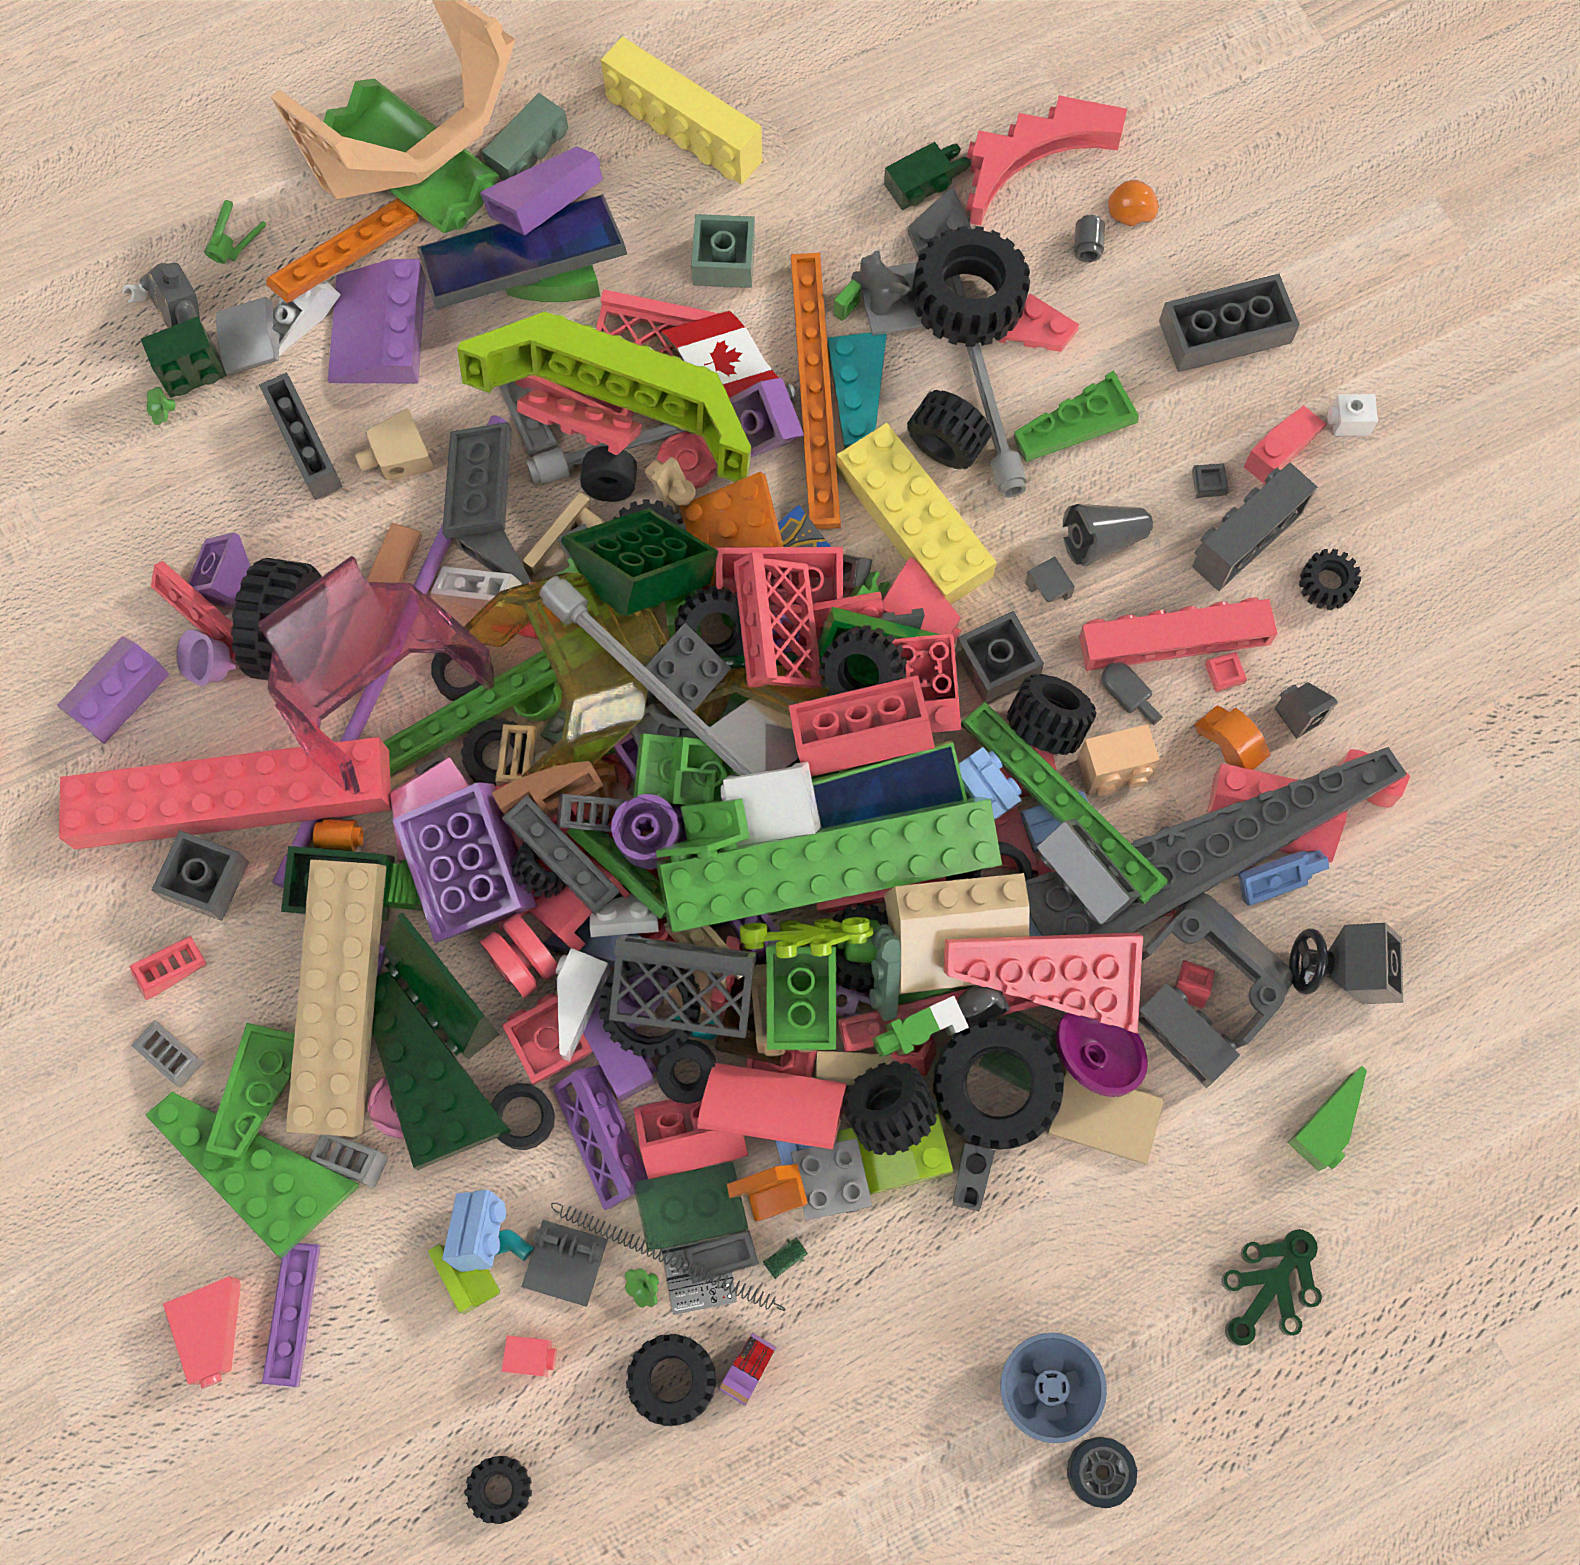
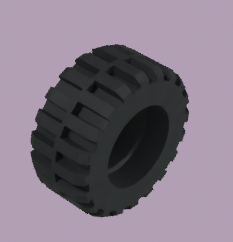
M961 226L957 227V231L954 232L952 229L942 232L940 238L938 236L932 238L928 242L927 247L922 249L916 263L911 300L914 302L913 309L916 316L922 317V325L927 330L932 328L933 335L939 339L945 337L949 339L948 343L957 345V342L965 343V347H975V343H981V346L992 344L993 338L996 340L1007 336V332L1012 331L1018 324L1030 288V270L1028 264L1024 262L1025 257L1021 250H1015V244L1008 238L1005 240L1001 238L999 232L994 230L987 232L984 231V227L975 226V229ZM960 274L975 275L987 281L996 293L983 299L965 298L953 292L947 286L945 280Z
M263 558L248 568L246 571L247 575L241 580L240 591L236 594V606L232 614L233 627H231V636L233 637L232 650L236 654L234 659L239 669L250 678L296 684L310 675V670L314 669L316 659L320 656L322 650L321 644L324 641L325 624H327L326 587L322 583V575L311 564Z
M987 1018L985 1021H975L968 1024V1028L955 1033L946 1046L944 1045L939 1053L938 1063L935 1064L933 1092L939 1112L946 1120V1123L963 1139L988 1149H1013L1032 1142L1049 1128L1058 1114L1062 1103L1064 1078L1057 1054L1046 1038L1042 1037L1034 1028L1013 1019ZM988 1053H1009L1020 1059L1028 1069L1031 1078L1030 1095L1026 1103L1013 1114L1001 1117L985 1114L972 1103L968 1095L967 1076L969 1070L980 1057Z

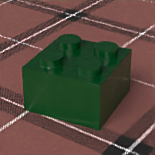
M199 317L141 338L150 365L170 398L185 395L195 388L205 384H213L227 376L218 352Z

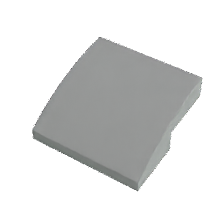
M267 297L216 312L219 351L225 373L228 375L279 361L280 334L272 329L273 302Z

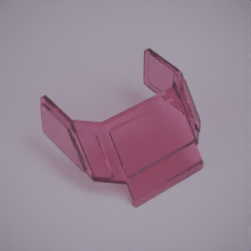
M350 556L259 622L262 633L275 651L272 653L267 689L276 703L274 705L303 751L344 791L349 790L353 795H356L360 788L352 760L320 730L322 719L410 653H447L487 690L494 687L490 651L483 643L426 593L423 594L412 583H368L353 556Z

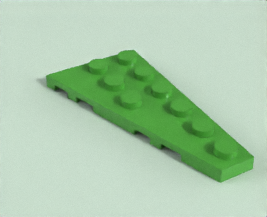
M171 1092L146 1114V1117L280 1260L359 1188L358 1183L259 1134L255 1136L241 1161L206 1154V1145L217 1114L174 1092Z

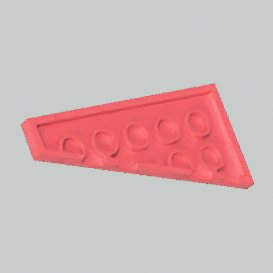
M1139 933L945 939L944 973L949 977L982 987L993 988L1005 994L1026 998L1038 1004L1074 1015H1082L1138 1034L1143 936Z

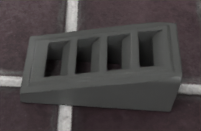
M559 794L556 826L612 832L611 825H608L609 806H616V812L618 807L626 800ZM572 802H577L576 822L570 821ZM584 803H590L588 823H583ZM597 804L603 805L601 824H595Z

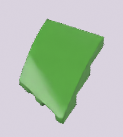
M640 733L633 799L638 795L652 794L673 804L689 805L722 801L721 785H724L723 780L728 775L725 767L721 764L720 757L705 742L697 738Z

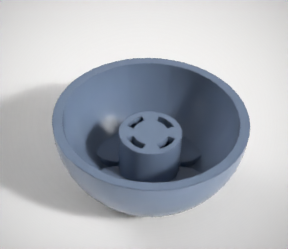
M1042 1333L1026 1339L1009 1355L1001 1375V1397L1008 1416L1022 1432L1042 1442L1065 1443L1083 1436L1099 1420L1105 1406L1107 1384L1098 1358L1084 1343L1065 1334Z

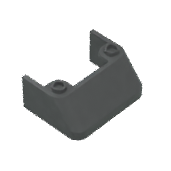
M1203 893L1182 905L1142 949V961L1151 956L1171 933L1187 944L1197 943L1203 938L1209 941L1254 983L1249 990V1001L1258 1012L1232 1040L1237 1048L1249 1044L1282 1006L1292 985L1293 974L1287 964L1212 896Z

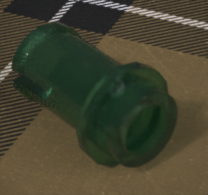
M797 1237L793 1240L788 1238L785 1246L763 1261L774 1279H777L779 1275L799 1260L802 1263L805 1261L804 1257L808 1255V1252Z

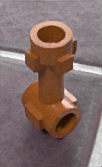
M608 762L595 764L593 768L604 785L599 788L600 797L613 799L611 784L618 783L616 765H609ZM602 804L601 807L597 808L596 810V818L599 819L600 824L602 817ZM609 806L608 823L613 819L616 806Z

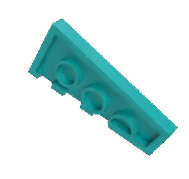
M872 332L828 337V349L844 449L876 430L887 334L872 336Z

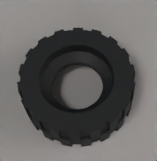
M490 718L488 721L477 723L475 728H471L468 731V736L464 737L462 742L461 755L463 757V766L474 783L494 784L495 787L497 786L495 781L497 770L491 769L484 764L482 753L489 743L501 740L503 724L518 725L516 722L507 721L506 718ZM516 733L510 734L509 744L513 750ZM523 733L520 763L518 773L522 774L527 741L526 733ZM512 761L506 767L505 775H510Z

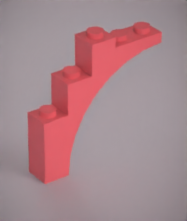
M1059 95L1056 107L1050 106L1048 118L1019 113L1016 125L1010 124L1008 136L978 130L976 142L970 141L967 158L972 160L970 172L974 173L972 186L977 187L975 194H969L966 211H971L970 224L981 226L987 208L998 190L1015 173L1030 163L1048 155L1072 149L1100 148L1118 150L1127 109Z

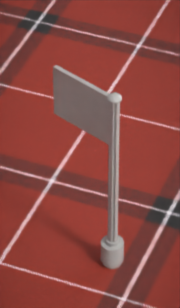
M917 262L887 267L893 273L904 276L909 283L910 291H912ZM960 275L945 280V283L953 292L966 298ZM861 289L872 336L924 327L921 323L922 317H918L913 309L914 302L912 300L908 303L895 302L891 305L888 314L876 315L870 309V292ZM975 343V347H967L986 419L991 427V436L996 451L995 457L990 461L997 490L1002 493V496L1006 498L1016 497L1026 490V475L1020 454L1013 452L1008 447L980 344Z
M554 576L543 585L539 596L543 599L542 603L565 625L572 622L574 624L578 623L740 776L788 768L799 760L790 710L767 688L757 693L711 727H708L587 613L588 609L586 606L588 600L568 581Z

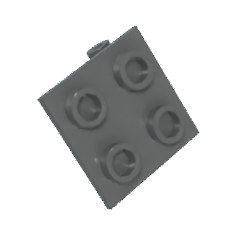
M686 623L677 630L645 666L692 712L731 669Z
M543 1220L540 1229L536 1230L533 1242L536 1243L521 1287L587 1307L608 1239Z

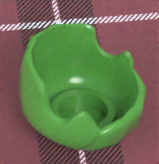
M555 681L516 703L513 707L516 713L531 721H546L553 717L560 707L562 701L561 687Z

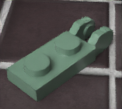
M882 924L873 930L872 944L877 948L876 960H873L871 965L874 988L870 989L869 997L872 1008L877 1009L883 1021H889L897 1018L901 972V942L897 936H894L893 930L889 925Z

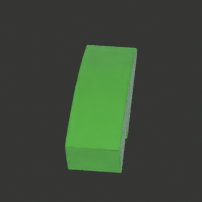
M552 260L535 266L503 274L502 277L513 275L527 269L554 263V261ZM593 265L540 279L541 282L531 285H519L506 289L508 296L539 302H570L600 296L598 280Z

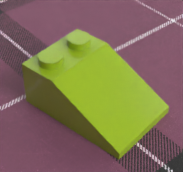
M939 1113L935 1115L937 1118L935 1125L930 1126L931 1132L928 1136L921 1138V1143L917 1146L912 1145L908 1147L909 1150L903 1153L901 1150L897 1151L895 1155H887L886 1152L882 1155H877L873 1150L869 1152L860 1143L852 1128L838 1131V1142L857 1139L870 1195L951 1176L953 1168Z

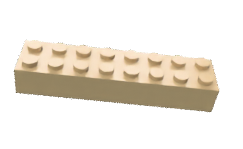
M310 859L286 1132L348 1137L363 1134L386 866Z

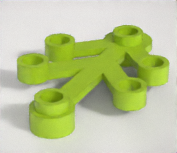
M853 917L843 920L842 923L823 918L813 921L814 926L803 924L796 920L783 921L780 923L779 932H767V925L764 923L744 924L740 926V939L746 949H760L765 946V941L783 940L776 943V956L779 958H790L797 955V947L808 943L811 946V955L826 956L832 953V945L846 940L850 944H861L866 942L867 938L872 936L874 932L867 918Z

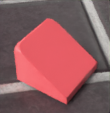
M1183 960L1175 986L1187 996V1003L1198 1008L1205 1006L1211 993L1215 971Z
M929 1037L925 1043L914 1046L913 1051L898 1056L897 1051L892 1052L893 1059L901 1064H911L912 1068H916L922 1076H927L936 1057L934 1037Z

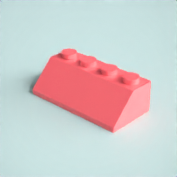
M843 547L716 548L719 551L714 577L717 589L726 587L732 593L737 592L734 562L751 552L763 553V558L808 564L812 604L843 598ZM765 568L766 580L772 585L776 578ZM789 572L786 577L797 588L799 586L798 573ZM781 584L775 589L785 602L791 596ZM769 597V610H780L778 606ZM794 601L791 604L790 608L798 607L800 605L796 601Z
M918 676L789 705L800 763L808 762L811 777L935 748Z
M1221 763L1213 777L1207 814L1237 802L1241 803L1255 798L1264 792L1282 788L1291 782L1297 781V779ZM1347 811L1277 851L1293 854L1301 851L1321 850L1328 857V862L1331 863L1346 823Z

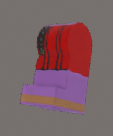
M752 1332L718 1389L746 1406L776 1346Z

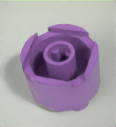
M642 794L628 802L625 801L618 807L612 819L611 830L616 846L631 864L640 868H657L656 861L670 859V856L657 857L656 850L683 842L684 840L683 826L676 812L665 799L656 795ZM651 827L653 828L652 834L643 836V831H649Z

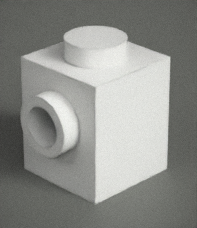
M1338 394L1333 406H1330L1328 409V424L1333 425L1334 436H1370L1378 423L1375 394Z

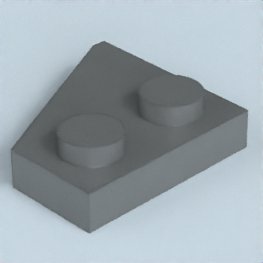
M954 187L947 190L908 227V235L918 257L922 249L927 247L928 242L936 236L940 238L942 232L952 229L954 232L957 231V227L968 226V229H972Z

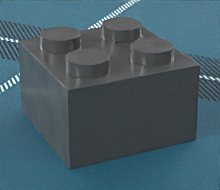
M1014 611L957 637L955 653L983 702L987 703L1020 687L1026 677L1034 674L1040 675L1044 663Z
M179 830L151 890L165 901L222 921L249 861L238 851Z

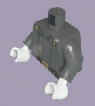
M160 263L140 279V284H128L123 287V293H132V297L128 302H144L147 298V291H149L152 302L168 328L195 317L200 319L195 290L178 263Z

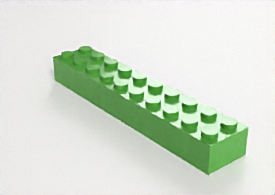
M984 797L821 828L815 834L741 845L737 849L724 852L717 851L718 855L710 858L697 859V854H690L691 858L685 860L670 861V859L656 861L668 928L672 932L1002 865L991 799Z

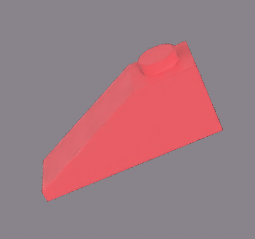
M1303 405L1273 428L1251 450L1244 468L1263 484H1266L1264 482L1274 469L1278 467L1282 470L1327 424Z

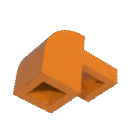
M1217 705L1194 724L1198 734L1220 746L1224 759L1229 765L1254 770L1271 755L1260 730L1248 716L1237 708H1233L1229 712Z

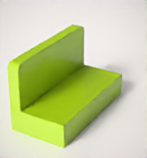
M438 1244L428 1250L459 1313L467 1314L500 1294V1289L489 1269L460 1272L442 1260L445 1246Z

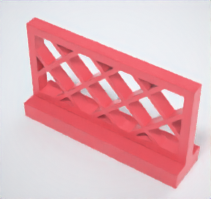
M603 289L600 300L602 306L596 329L610 335H620L628 330L635 340L634 343L640 346L657 336L664 346L658 352L674 356L671 350L675 347L672 344H666L660 334L661 331L719 313ZM607 314L620 317L624 325L609 333L605 327ZM641 321L649 323L653 331L638 339L631 327Z
M751 552L735 561L734 572L748 687L759 688L765 684L811 689L822 687L820 683L822 676L819 675L820 660L808 564L763 558V553ZM765 568L776 578L772 585L766 580ZM789 572L798 573L799 586L797 588L786 577ZM779 584L791 595L786 602L775 591ZM769 597L780 609L775 616L769 610ZM794 601L802 608L803 616L801 619L790 608ZM783 614L794 625L790 633L779 622ZM772 628L783 639L779 647L773 642ZM798 631L806 638L807 646L805 649L793 638ZM787 645L798 656L794 663L782 652ZM776 659L787 670L784 676H777ZM802 662L809 668L811 679H806L797 669Z

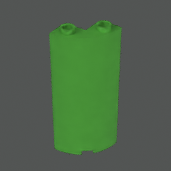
M376 79L355 81L347 107L327 109L323 121L343 137L402 152H407L437 128V126ZM464 148L421 183L388 190L442 233H448L455 229L460 230L467 224L468 220L484 204L480 192L495 185L500 175Z

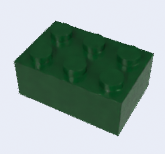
M288 846L281 912L306 913L310 859L370 863L386 866L382 921H388L390 907L386 903L391 864L394 863L395 856Z

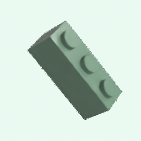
M538 93L482 150L485 164L499 174V178L503 181L531 168L538 160L546 156L548 149L557 140H561L565 136L568 129L565 110Z

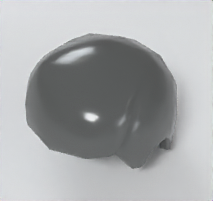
M979 985L967 989L957 1002L967 1024L975 1021H985L987 1018H995L1009 1010L1002 991Z

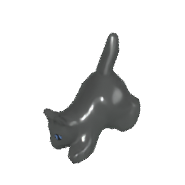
M874 251L872 255L861 259L860 271L853 272L851 279L859 283L861 289L870 292V309L874 314L886 315L889 313L893 303L898 301L908 303L911 301L908 281L904 276L893 273L884 265L879 251Z

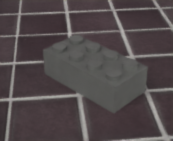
M1280 274L1165 302L1159 319L1178 372L1291 344L1300 326Z
M1291 462L1282 470L1278 467L1274 469L1264 482L1266 484L1260 490L1257 487L1252 489L1244 498L1245 504L1239 509L1233 507L1223 517V524L1219 528L1211 527L1200 539L1202 544L1194 552L1197 557L1192 567L1218 591L1224 588L1293 524L1307 508L1318 487Z

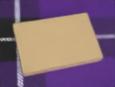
M1066 1069L1063 1077L1064 1091L1062 1103L1058 1114L1049 1127L1048 1135L1146 1165L1164 1099L1138 1090L1120 1097L1102 1096L1082 1086Z

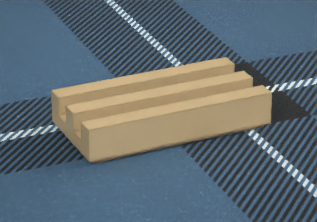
M503 724L495 780L497 786H503L504 783L509 784L531 774L537 732L535 726ZM516 733L510 775H505L510 734ZM523 733H528L522 775H518Z

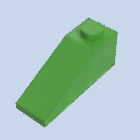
M1363 1066L1354 1070L1287 1142L1317 1171L1327 1167L1334 1169L1346 1156L1342 1150L1350 1141L1367 1073Z

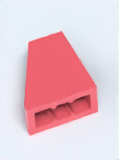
M909 557L882 601L884 613L895 612V615L912 613V609L923 608L925 616L921 630L937 634L953 633L955 645L957 637L962 632V630L958 629L960 616L917 561Z
M229 1276L163 1303L189 1385L200 1384L201 1389L213 1386L222 1381L221 1375L230 1372L232 1369L241 1288L239 1278Z

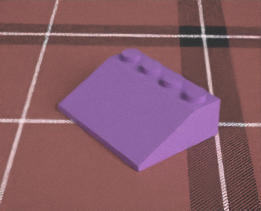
M388 259L337 275L335 290L341 295L334 304L328 370L329 383L418 384L426 277L419 259Z
M477 782L393 819L435 943L508 919L516 913L520 914L537 907L532 891L530 893L526 892L524 889L527 885L523 883L519 886L516 882L519 876L513 877L512 871L514 868L511 867V862L517 853V848L509 826L502 819L504 813L492 795V792L496 790L494 784Z

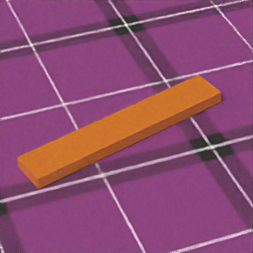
M397 198L267 277L266 286L286 303H289L418 223L419 215Z

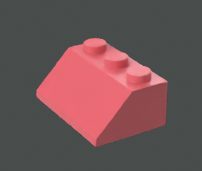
M668 1099L634 1108L639 1146L648 1180L666 1178L673 1174L698 1170L705 1166L725 1161H734L737 1158L748 1156L744 1135L697 1128L702 1100L691 1104H684Z

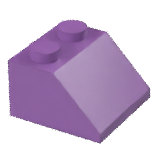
M782 378L760 381L729 398L751 445L750 458L781 447L804 435Z

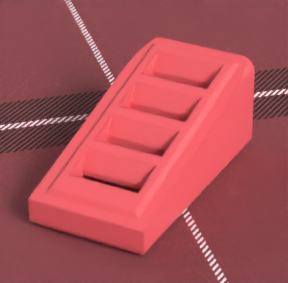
M189 936L129 967L145 1000H148L206 965V962L192 937ZM185 949L192 960L188 964H186L181 955V952ZM174 957L180 968L174 970L169 959ZM161 964L167 972L164 976H161L157 969ZM148 972H151L154 978L151 982H148L145 976Z

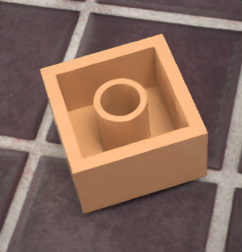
M1146 724L1085 739L1077 761L1087 794L1097 793L1098 796H1105L1115 792L1118 787L1128 785L1129 788H1137L1147 784V780L1150 779L1160 759L1149 725Z

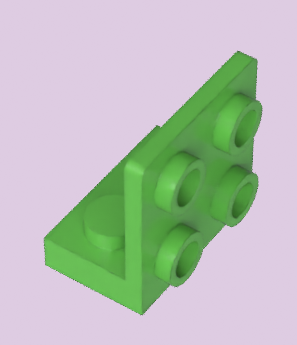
M743 799L689 804L681 807L687 840L656 850L657 857L670 856V861H680L691 858L690 854H697V859L717 856V851L724 852L737 849V842L750 838Z

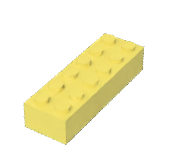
M622 36L601 59L606 97L611 103L622 106L635 119H642L651 125L658 134H665L674 140L681 149H687L697 155L701 162L706 165H712L725 178L733 179L742 185L763 161L761 125Z
M885 423L837 454L836 466L838 474L907 562L909 557L915 559L950 605L994 576L997 563L888 423Z

